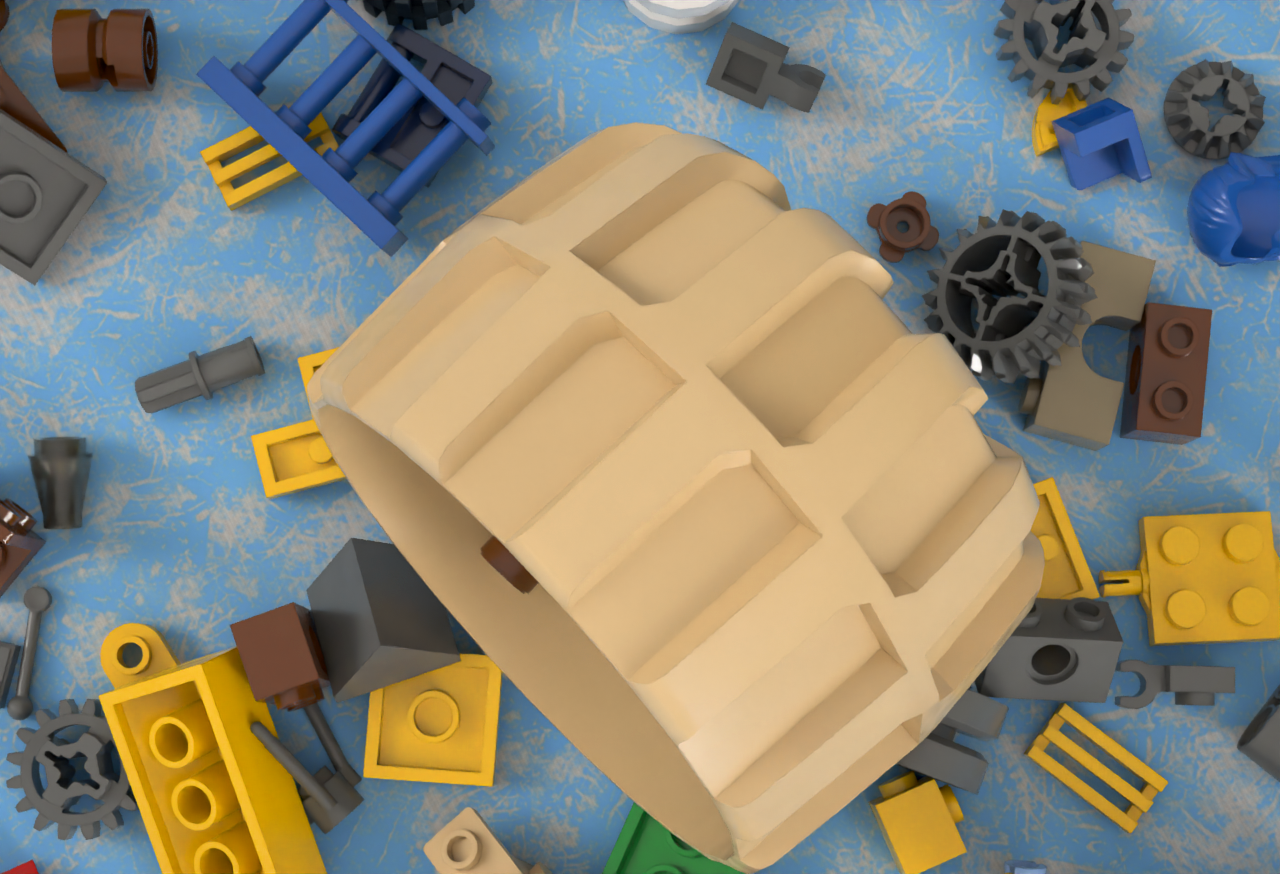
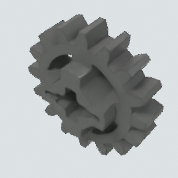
M1005 0L1000 11L1009 19L998 21L994 28V35L1002 39H1008V42L999 48L996 53L997 60L1007 61L1013 59L1015 67L1009 74L1008 79L1012 83L1024 76L1028 78L1031 82L1028 87L1027 96L1031 98L1037 95L1042 87L1051 90L1050 98L1052 104L1058 105L1064 98L1067 89L1072 88L1077 99L1084 101L1090 95V83L1094 88L1102 92L1113 81L1109 71L1119 73L1126 65L1128 59L1119 51L1128 49L1134 41V34L1122 31L1120 27L1132 16L1131 10H1115L1112 5L1114 0H1068L1055 5L1045 0ZM1092 12L1098 19L1102 31L1096 28ZM1069 17H1073V22L1069 28L1071 32L1068 43L1063 44L1056 54L1053 50L1058 42L1056 37L1059 27L1064 26ZM1025 38L1032 42L1037 60L1027 48ZM1072 64L1083 68V70L1077 72H1057L1059 68Z
M74 699L61 700L59 703L60 717H57L49 709L38 710L35 712V716L40 728L38 730L28 727L19 728L16 733L20 740L26 744L25 750L7 754V761L21 766V775L7 780V788H23L26 794L16 805V810L20 813L36 809L39 814L33 828L38 831L46 830L54 822L58 823L57 832L58 839L60 840L73 838L78 826H80L86 840L97 838L100 836L101 820L111 830H115L124 825L119 811L121 807L131 811L139 810L121 758V773L118 775L114 772L111 751L114 747L116 749L117 747L106 716H101L102 707L99 699H87L81 713H79ZM73 725L90 726L89 731L84 732L78 742L70 743L64 738L59 739L55 736L58 732ZM86 756L88 759L85 762L84 769L91 774V779L74 782L72 778L76 770L69 764V759ZM40 763L45 766L48 782L46 790H44L40 780ZM88 794L95 800L105 802L101 807L91 812L78 813L69 811L71 806L76 805L81 796Z

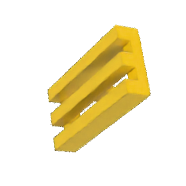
M320 112L312 123L308 125L312 131L304 140L309 142L320 136L323 145L314 150L322 156L329 147L335 151L339 145ZM251 126L200 151L231 211L302 175L293 165L287 162L234 189L231 183L232 180L282 156L275 148L268 144L223 167L221 162L265 140Z
M1060 703L1024 752V755L1122 830L1130 834L1139 824L1137 820L1142 813H1147L1154 803L1152 800L1156 794L1162 792L1168 784L1166 779L1065 703ZM1064 722L1143 781L1145 784L1141 790H1136L1061 733L1059 729ZM1050 742L1128 800L1130 805L1124 812L1046 754L1044 750Z

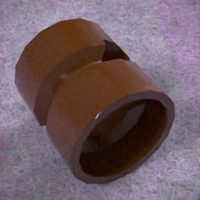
M96 9L57 10L52 27V60L55 78L61 91L97 92L105 82H109L116 92L152 91L157 79L158 44L155 21L150 9H113L107 18H102Z

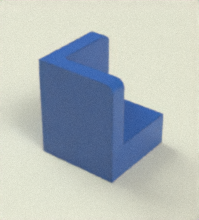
M1108 97L1051 121L1070 184L1077 190L1086 189L1121 173L1138 183L1152 178L1133 110Z

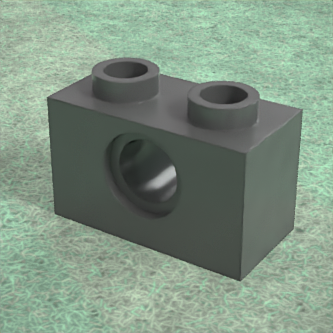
M1083 597L1071 600L1036 598L1030 612L975 679L974 682L978 693L994 698L1105 703L1123 645V639L1108 602L1095 601Z

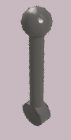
M39 586L28 589L24 595V604L29 609L16 695L12 697L7 705L9 716L15 720L28 718L33 710V704L28 696L42 612L46 611L52 603L50 592Z

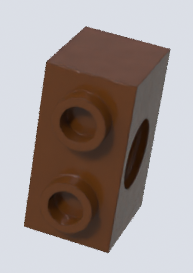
M1150 302L1145 304L1141 321L1130 329L1120 438L1183 445L1201 437L1212 319L1211 309Z
M292 602L230 625L255 701L274 704L277 710L287 708V711L291 712L325 699L322 688L330 686V681L311 610Z

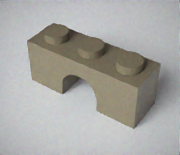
M1081 241L1079 243L1082 245L1084 253L1080 258H1084L1089 262L1094 272L1085 283L1095 289L1097 298L1082 304L1080 308L1090 314L1092 323L1086 325L1076 324L1073 328L1072 333L1079 339L1080 347H1069L1063 343L1057 349L1062 366H1052L1046 361L1041 360L1039 378L1030 379L1027 377L1018 412L1027 414L1024 432L1097 451L1108 446L1110 443L1125 383L1102 377L1091 370L1083 357L1082 340L1086 330L1091 326L1105 325L1128 331L1141 321L1156 260Z

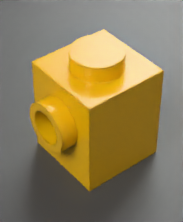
M909 771L878 785L882 796L868 803L900 874H919L967 852L955 825L964 820L963 813L948 784L939 788L934 778L925 776L917 780L914 771Z

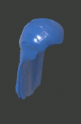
M1231 152L1227 163L1214 167L1213 170L1205 173L1192 188L1187 207L1190 235L1199 251L1217 263L1219 267L1233 266L1235 264H1259L1264 261L1280 260V155L1252 157L1242 153Z

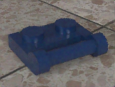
M396 24L386 40L409 62L413 59L425 64L420 73L455 105L464 97L477 108L493 83L492 77L489 74L403 25ZM382 58L349 114H341L331 131L345 141L393 90L401 75ZM422 96L369 154L402 172L447 125L449 120ZM437 173L426 183V187L429 188Z

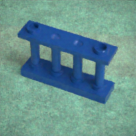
M304 0L244 65L238 61L229 70L213 56L196 75L381 250L392 257L408 240L396 227L403 218L399 212L468 139L487 156L495 148L491 139L484 133L491 125V122L464 97L456 105L452 103L347 4L349 0ZM332 10L357 36L289 108L283 104L275 113L259 98V95L267 88L262 83ZM376 53L379 54L403 79L335 151L329 147L322 156L319 155L304 140L312 131L308 125ZM423 96L449 122L381 195L375 190L366 199L350 184L358 174L354 168Z

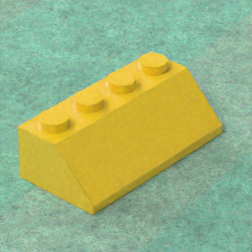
M237 646L193 659L98 696L162 874H327L293 777L251 732L250 727L252 723L258 721L279 740L267 704L257 702L254 699Z

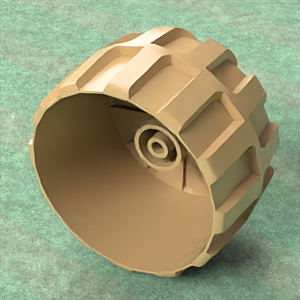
M635 122L607 127L590 134L534 171L455 229L313 374L307 385V393L316 425L334 460L360 500L437 599L496 666L596 768L667 830L707 858L730 866L737 871L753 874L778 861L919 745L937 727L1030 612L1041 587L1045 566L1042 544L1031 532L1040 502L1023 457L1007 446L983 434L975 420L974 415L989 398L947 337L941 333L913 334L883 300L894 283L891 275L830 215L809 208L791 210L785 187L774 174L753 159L719 141L695 134H682L665 125ZM492 535L539 582L529 594L526 592L523 594L516 589L480 554L482 552L480 548Z

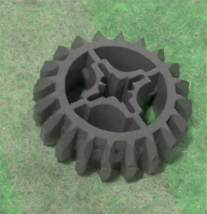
M1003 209L997 223L988 216H979L977 233L972 234L967 229H957L960 245L955 250L947 247L939 248L942 258L946 260L943 269L927 271L930 280L938 284L937 289L922 295L925 304L934 309L924 319L928 328L935 333L944 334L969 370H972V374L984 381H991L996 375V378L1004 383L1015 384L1019 372L1030 379L1039 378L1041 360L1046 361L1052 366H1062L1057 349L1063 343L1069 347H1080L1079 339L1072 333V330L1076 324L1086 325L1092 323L1090 314L1080 307L1082 304L1097 298L1095 289L1085 283L1094 272L1091 264L1084 258H1080L1084 253L1082 245L1073 237H1067L1066 229L1057 222H1050L1049 220L1045 222L1037 213L1028 211L1021 218L1015 212ZM1041 256L1048 271L1047 296L1041 294L1038 289L1041 272L1037 270ZM1018 293H1020L1026 298H1020L1016 296L1018 295ZM992 295L1000 296L1001 298L997 300ZM972 298L977 299L979 305L975 320L980 324L977 334L971 321Z

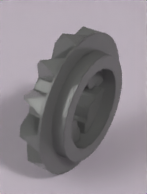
M1205 59L1183 70L1171 83L1165 96L1164 118L1169 133L1184 150L1205 159H1225L1230 156L1231 152H1242L1256 138L1265 123L1263 120V105L1266 97L1260 95L1254 84L1253 74H1245L1234 67L1232 61L1221 63L1208 62ZM1222 88L1221 95L1224 96L1223 106L1232 110L1231 113L1235 115H1224L1208 131L1211 122L1208 120L1209 110L1200 106L1198 101H1209Z

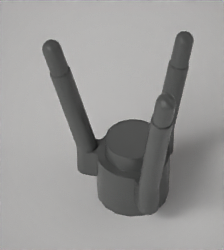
M317 703L303 709L336 770L334 774L324 765L312 776L261 722L252 723L250 727L251 732L301 785L297 791L310 825L314 822L324 834H327L363 802L364 798L354 788L362 778L347 762Z

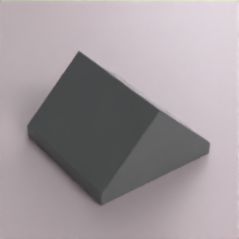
M350 538L306 590L333 697L337 703L461 661L446 608L394 544Z

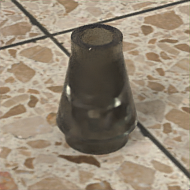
M45 437L33 439L34 454L27 456L43 514V528L73 529L83 527L82 512L93 457L92 452H87L86 437Z

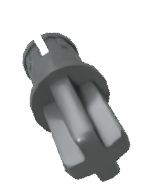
M249 336L243 341L198 356L196 351H192L189 353V360L139 377L135 381V391L142 408L146 413L152 414L202 395L206 400L212 399L213 391L255 375L265 374V370L252 336Z

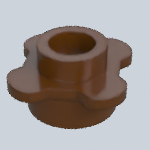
M910 191L887 206L878 203L873 205L868 211L867 223L877 231L881 241L879 254L885 261L897 263L903 259L906 253L916 249L929 251L937 244L939 232L935 227L931 226L930 216L925 208L926 200L921 194ZM899 222L907 223L908 231L905 233L899 232L897 224Z

